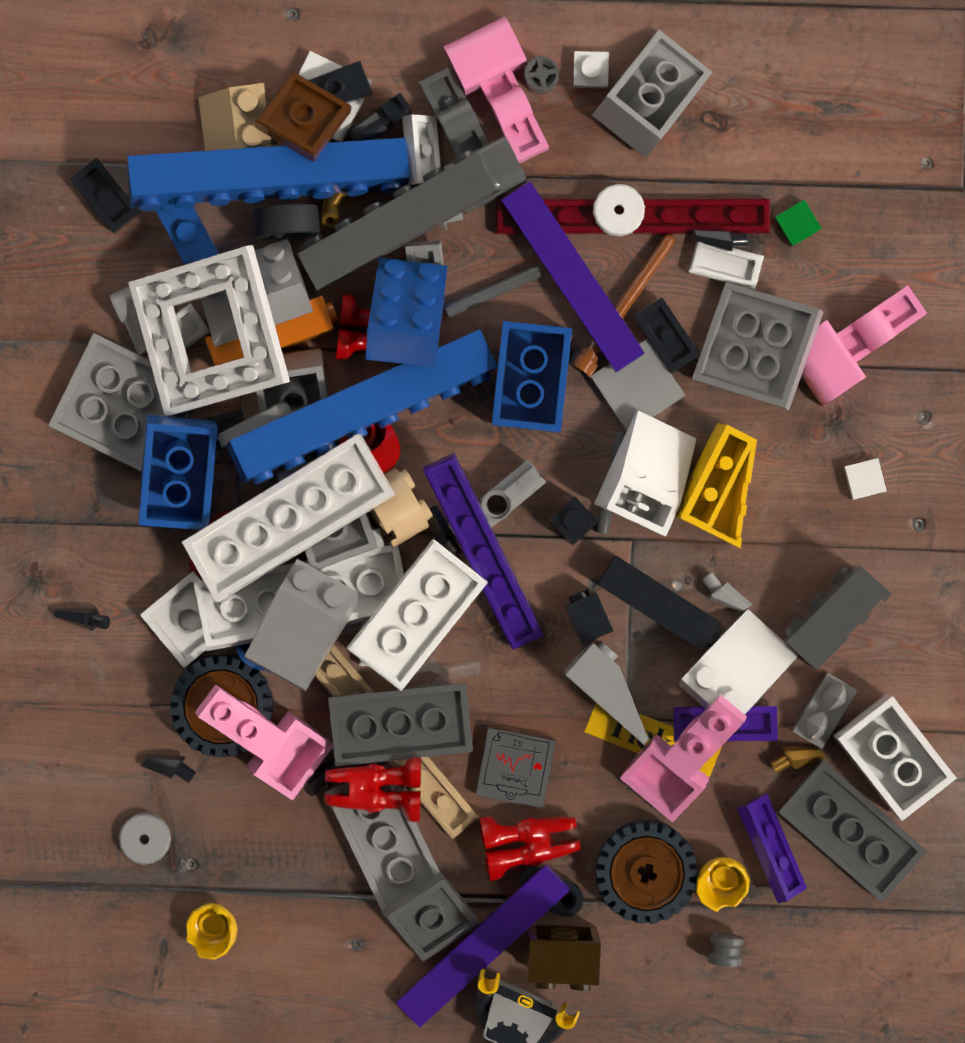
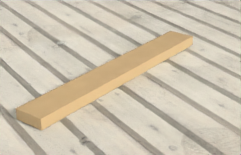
M334 644L315 675L332 696L374 692ZM421 757V788H409L411 790H421V803L453 840L478 819L479 816L430 757ZM408 759L387 762L392 768L403 766Z

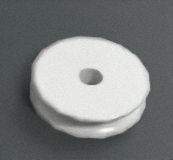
M615 184L606 187L599 193L594 202L593 215L596 224L602 231L611 236H625L631 234L640 226L644 218L645 205L642 197L634 188L628 185ZM616 206L623 207V214H616L614 208Z

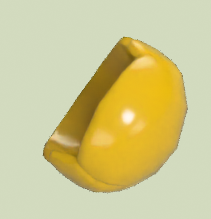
M729 857L714 858L709 860L698 872L696 894L701 904L712 911L718 912L724 907L735 908L749 892L750 877L740 862Z
M206 903L193 910L186 922V941L195 948L198 957L216 960L227 954L236 941L238 931L236 920L222 905Z

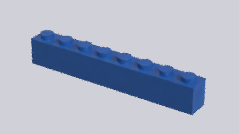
M405 138L328 143L314 162L287 146L127 157L131 208L139 207L143 211L156 210L162 205L190 208L195 203L209 202L212 206H223L234 200H244L245 203L249 204L260 203L265 198L293 201L298 199L299 196L313 195L316 199H325L332 197L334 193H347V195L355 197L365 195L368 191L381 190L383 194H393L395 191L406 186L410 179Z
M478 330L439 347L435 367L401 364L230 440L226 447L243 484L253 480L254 485H257L274 477L272 471L284 466L286 471L305 463L303 457L316 452L318 457L334 449L336 447L335 442L346 437L350 439L357 434L364 437L368 434L366 429L375 424H378L380 429L399 421L397 415L409 410L411 415L430 407L428 401L440 396L442 401L461 393L459 387L470 382L472 387H476L490 380L489 373L498 366L481 330Z

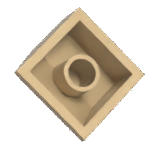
M264 83L229 87L198 97L205 151L274 146L272 137L255 128V121L269 104L267 89Z

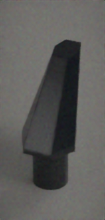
M728 230L691 231L693 240L726 252L732 251L733 247H747L748 245L746 233L732 234Z
M437 506L431 507L430 511L433 517L430 518V523L435 540L454 556L460 557L463 551L456 543L455 535Z
M59 608L54 612V617L90 631L96 628L107 629L110 625V618L101 615L94 608Z
M148 755L140 765L170 779L177 775L188 783L196 774L195 770L182 763L186 758L184 756Z
M335 759L318 768L312 774V779L304 786L305 792L309 796H314L321 789L327 790L333 782L325 781V772L327 770L345 768L347 765L335 767Z

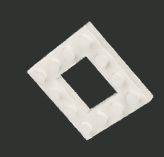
M253 245L244 246L128 282L165 417L290 382ZM226 291L244 358L192 373L174 306Z

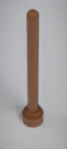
M666 234L662 237L615 305V309L622 319L674 246L675 238L673 235ZM592 339L586 348L582 347L579 352L575 351L568 363L588 378L592 376L598 367L596 363L599 360L597 355L600 349Z

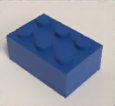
M379 258L367 329L366 360L435 367L445 300L447 265Z
M503 321L492 426L561 433L572 328Z
M146 415L138 506L139 525L202 530L209 526L218 430L216 420Z

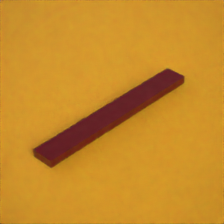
M496 199V235H523L502 204V199ZM542 199L566 235H609L596 224L593 215L596 199ZM643 199L645 205L644 218L640 226L628 235H691L692 230H728L732 234H770V199ZM616 206L614 211L616 214L621 215L624 209L621 206Z

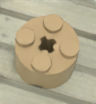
M395 467L384 475L396 495L369 511L383 536L390 533L394 540L389 542L392 548L429 528L427 520L433 517L423 499L417 501L411 491L415 484L407 470L404 469L399 472Z

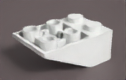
M636 410L594 505L652 532L666 536L681 504L697 439Z

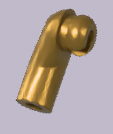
M334 193L332 197L325 198L322 203L321 219L325 227L332 228L338 224L340 201L350 203L352 202V196L347 195V193Z

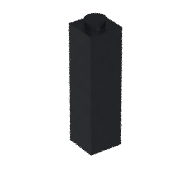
M614 555L597 582V585L701 651H704L706 646L711 648L722 633L718 629L721 624L719 620Z

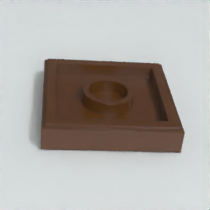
M293 71L257 118L255 128L314 162L350 114L352 106Z

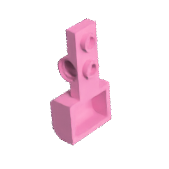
M506 17L443 46V51L465 96L482 89L519 163L549 150V146L533 115L527 97L513 74L527 66V59Z
M907 285L838 333L834 331L828 320L824 321L818 327L801 377L821 406L826 405L866 377L856 363L857 361L888 342L898 333L925 316L927 312Z
M217 685L213 687L195 711V714L200 719L255 754L247 764L250 771L291 800L296 797L333 748V744L327 737L292 712L287 711L278 725H275L254 707L244 701L241 702Z
M720 694L700 716L698 715L691 721L672 746L656 734L629 763L620 779L673 823L700 795L710 779L699 769L745 722L747 716Z

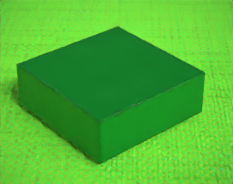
M805 199L774 218L791 248L822 229Z

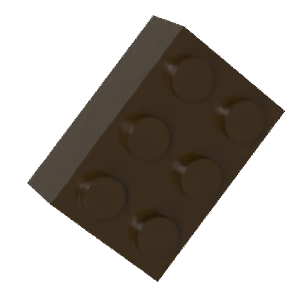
M533 924L528 928L526 963L528 983H535V988L555 989L556 984H570V989L578 991L591 990V985L599 986L601 941L597 927Z

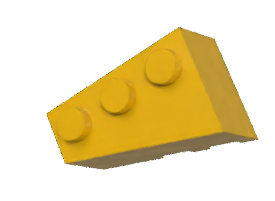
M717 423L684 488L681 504L675 517L729 545L741 548V531L743 518L746 516L748 485L751 483L757 440L727 424Z

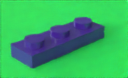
M753 706L745 714L747 716L745 722L727 740L778 741L777 706ZM673 707V742L677 741L695 717L700 716L706 710L704 707Z
M768 794L757 796L737 808L777 903L789 901L807 889Z

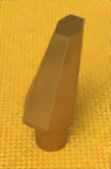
M782 747L784 754L770 763L776 773H779L791 765L796 770L827 757L819 747Z

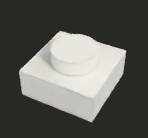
M574 51L573 88H608L609 52Z

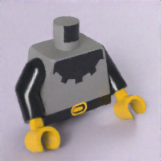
M485 969L480 971L478 988L473 1002L476 1022L483 1029V1037L494 1043H553L566 1029H571L575 1026L580 1012L577 1011L575 1015L565 1013L567 1003H562L558 1011L557 1004L501 980L500 973H497L495 979H487L484 976Z

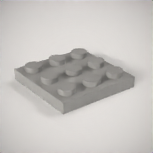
M726 282L692 379L705 385L789 410L824 312L814 307Z
M93 333L48 426L141 471L146 415L165 416L150 360Z

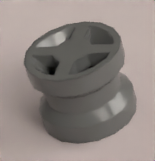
M538 56L530 60L524 73L526 87L531 92L539 95L551 92L556 87L559 77L556 63L546 56Z
M711 933L709 941L712 944V952L708 954V963L729 967L742 966V957L739 955L740 948L744 945V937L726 933Z

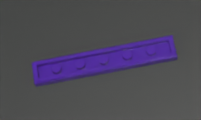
M529 181L502 199V204L614 372L617 373L643 356L645 352L532 183Z
M455 452L424 466L423 471L472 570L488 582L482 590L512 650L542 637L543 631Z
M546 863L397 1000L396 1004L420 1028L471 982L482 969H485L570 891L569 886Z

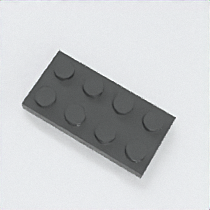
M466 682L408 688L402 691L389 690L328 697L335 767L402 760L411 757H431L473 752Z
M821 760L777 810L882 903L927 852L925 848L824 760Z

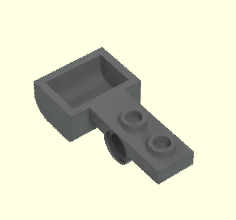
M450 67L419 82L456 157L471 150L473 155L475 153H483L502 188V191L466 210V214L528 183L506 136L488 143L480 123ZM452 162L444 166L443 170L445 171L451 168L452 166H454V163Z

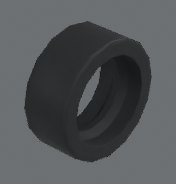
M287 204L253 210L256 239H295L315 236L320 233L317 205Z

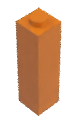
M323 296L310 300L313 312L275 325L281 350L336 331L333 323L339 321L333 302L326 303ZM211 336L205 338L215 366L244 358L239 339L215 347Z

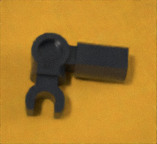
M399 93L380 106L379 110L381 113L373 112L347 130L353 141L376 140L388 131L387 126L390 125L393 128L403 122L402 118L411 115L412 111L408 107L409 104L405 98Z

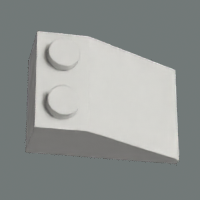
M747 609L681 679L679 686L705 709L721 694L743 714H746L799 655Z

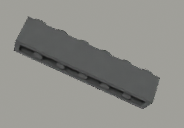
M471 150L454 158L452 160L454 166L442 171L441 167L425 174L422 177L424 183L412 188L411 184L395 191L392 194L395 199L383 205L381 201H378L363 210L365 216L353 222L352 218H348L333 227L335 233L323 238L322 234L306 241L304 243L306 249L299 252L298 256L316 290L330 287L502 191L483 153H475L473 155Z

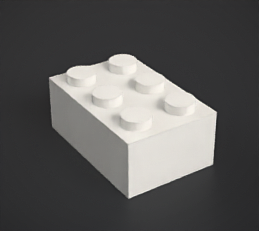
M885 694L833 735L895 817L901 821L957 779L895 698L889 694Z

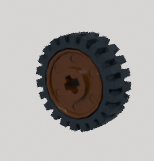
M232 655L209 656L192 664L177 680L170 700L172 723L174 728L177 729L180 738L193 750H197L207 756L230 757L243 753L247 749L200 719L195 714L197 708L213 687L217 685L241 702L248 703L271 721L274 706L273 695L267 679L260 670L244 664L239 657Z
M641 820L628 822L626 825L615 829L611 835L609 834L598 852L595 864V877L602 898L616 914L628 921H635L639 924H655L658 921H666L672 918L674 914H678L683 910L686 903L688 904L696 888L698 869L691 846L677 830L659 821ZM648 863L651 864V869L655 874L652 877L647 875L646 880L641 879L638 868L640 866L645 868Z

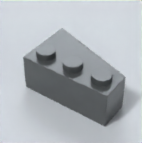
M851 565L848 569L845 566L841 567L830 580L834 585L825 594L822 591L816 594L807 605L811 610L802 620L797 616L784 630L787 636L783 641L813 669L818 670L836 652L859 623L863 624L870 617L868 613L881 599L885 602L892 595L862 566Z

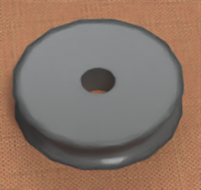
M150 813L136 814L128 819L122 826L119 834V845L124 856L131 862L140 865L153 864L162 859L169 850L171 842L170 829L165 821L157 815ZM141 835H147L149 842L143 843L140 839Z

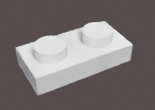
M411 114L402 118L410 171L408 185L419 186L424 183L422 177L425 174L441 167L436 116Z

